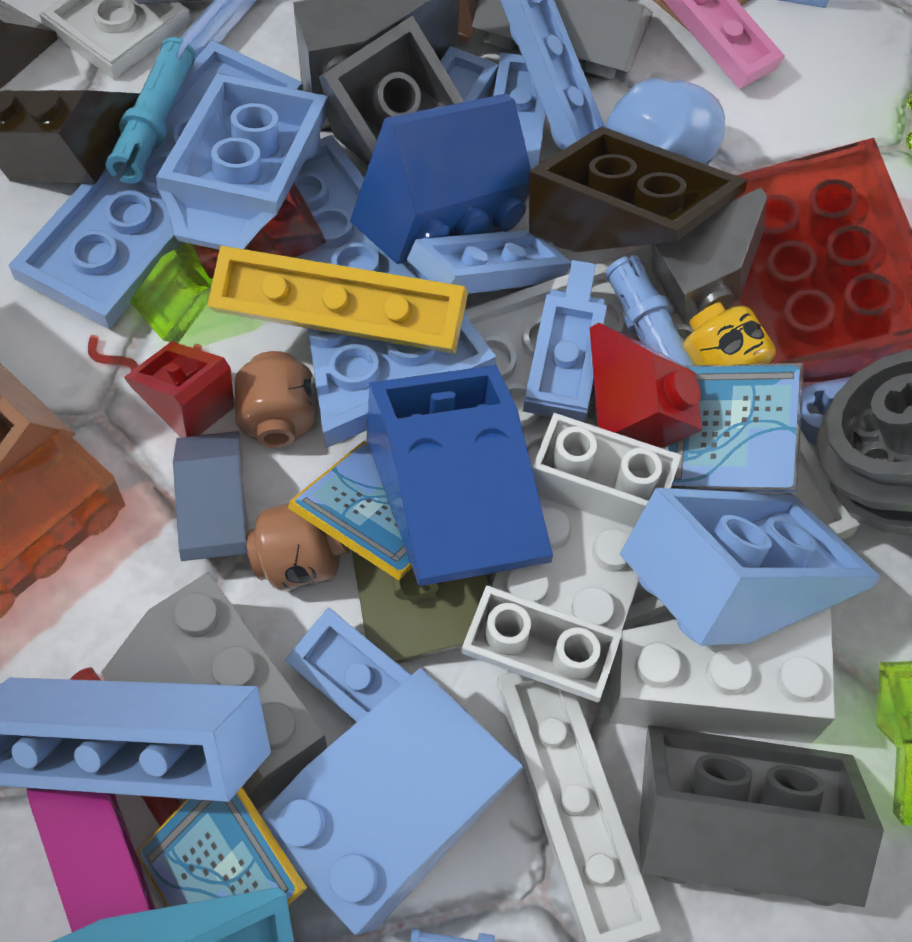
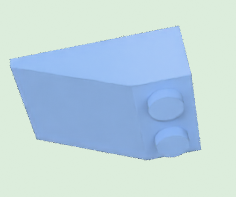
M655 488L620 552L622 558L639 576L638 579L642 587L659 598L678 620L680 630L700 646L748 644L873 588L881 577L798 498L788 494Z
M420 667L303 768L265 809L261 817L299 876L354 935L376 931L520 773L524 766Z

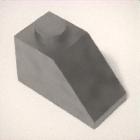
M762 188L731 201L677 242L651 244L653 271L684 324H687L699 312L717 302H721L725 310H727L735 301L740 299L765 227L767 195Z

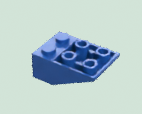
M497 365L369 382L366 440L418 586L552 562L553 553L518 409Z

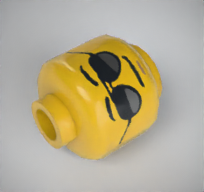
M717 302L699 312L688 322L693 332L687 336L683 345L696 367L769 366L776 356L775 345L753 311L746 306H736L725 310L721 302Z

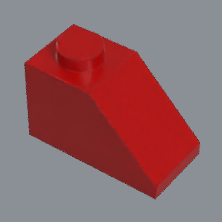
M599 322L589 327L599 428L662 449L702 431L699 406L701 391L694 371L650 346Z

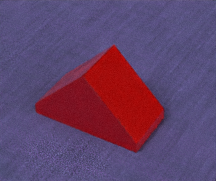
M172 341L124 377L130 387L180 437L201 435L234 408L231 368L225 358Z

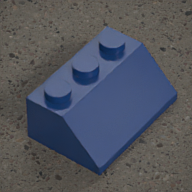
M506 93L385 118L350 223L396 264L407 262L408 255L416 239L507 232L513 229L521 221L526 211L524 203L529 194V171L531 170L515 100Z

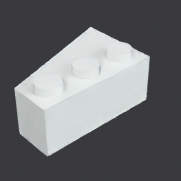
M831 607L748 644L700 646L680 630L677 619L623 630L611 667L609 723L644 727L652 725L694 732L813 743L835 720Z

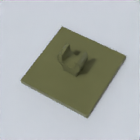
M352 551L365 637L398 664L462 648L486 585L491 587L489 574L418 586L412 568L398 581Z

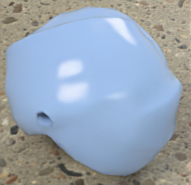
M651 78L633 85L616 103L608 117L606 128L708 165L719 150L724 138L725 114L718 98L699 85L683 80L664 81L661 78Z

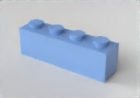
M9 677L0 684V786L229 802L271 753L258 686Z

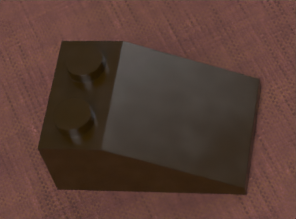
M601 126L529 171V233L550 241L559 248L568 249L573 252L677 242L745 192L747 179Z

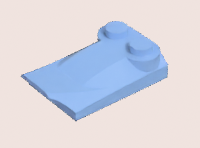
M217 73L156 176L157 189L167 208L175 238L180 242L220 250V245L244 249L255 235L277 215L304 162L313 158L319 152L320 130L328 114V96Z

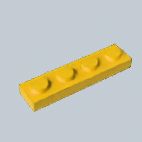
M220 245L207 307L218 313L456 354L468 291L465 286Z

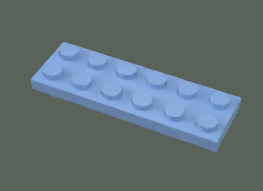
M212 40L196 57L194 64L190 67L165 122L167 133L163 143L157 149L152 150L144 168L141 181L133 184L119 181L127 166V162H122L115 177L105 168L96 184L82 183L8 265L14 279L110 330L183 243L178 241L173 235L167 208L157 189L156 176L215 75L219 73L304 91L303 82Z

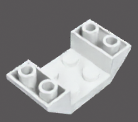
M553 413L532 467L553 553L552 562L497 572L492 586L486 585L461 653L599 703L639 581V576L622 558L620 552L655 488H671L682 455Z

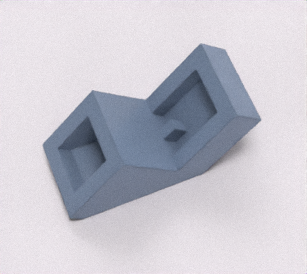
M239 431L176 438L173 473L181 561L248 554L246 546L248 518L242 484L243 453Z

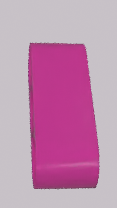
M39 788L26 789L29 804L71 932L103 918L156 909L115 794Z

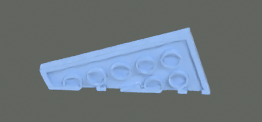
M333 135L320 139L319 152L313 158L304 162L288 193L297 258L425 280V277L408 261L396 264L350 223L364 177ZM465 314L463 316L456 354L307 328L326 448L367 430L369 382L496 365L495 354Z

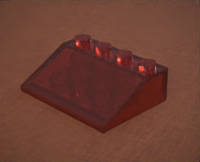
M874 137L736 175L747 179L746 191L737 198L759 188H762L767 195L764 232L739 301L741 306H746L753 311L775 345L776 356L769 366H797L800 370L799 382H824L851 377L882 357L912 349V229Z

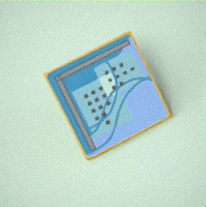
M362 441L289 501V510L398 581L412 568L367 441Z
M242 787L229 802L187 799L136 852L137 857L167 907L277 887L286 893L289 906L307 889Z

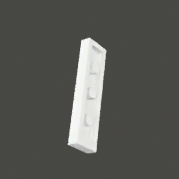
M514 672L498 676L496 685L582 942H637L656 936L661 931L577 695Z

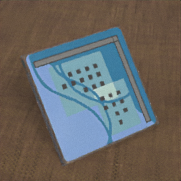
M803 363L683 365L696 373V380L701 391L699 406L702 431L666 447V450L682 455L671 488L731 492L797 493L804 377Z

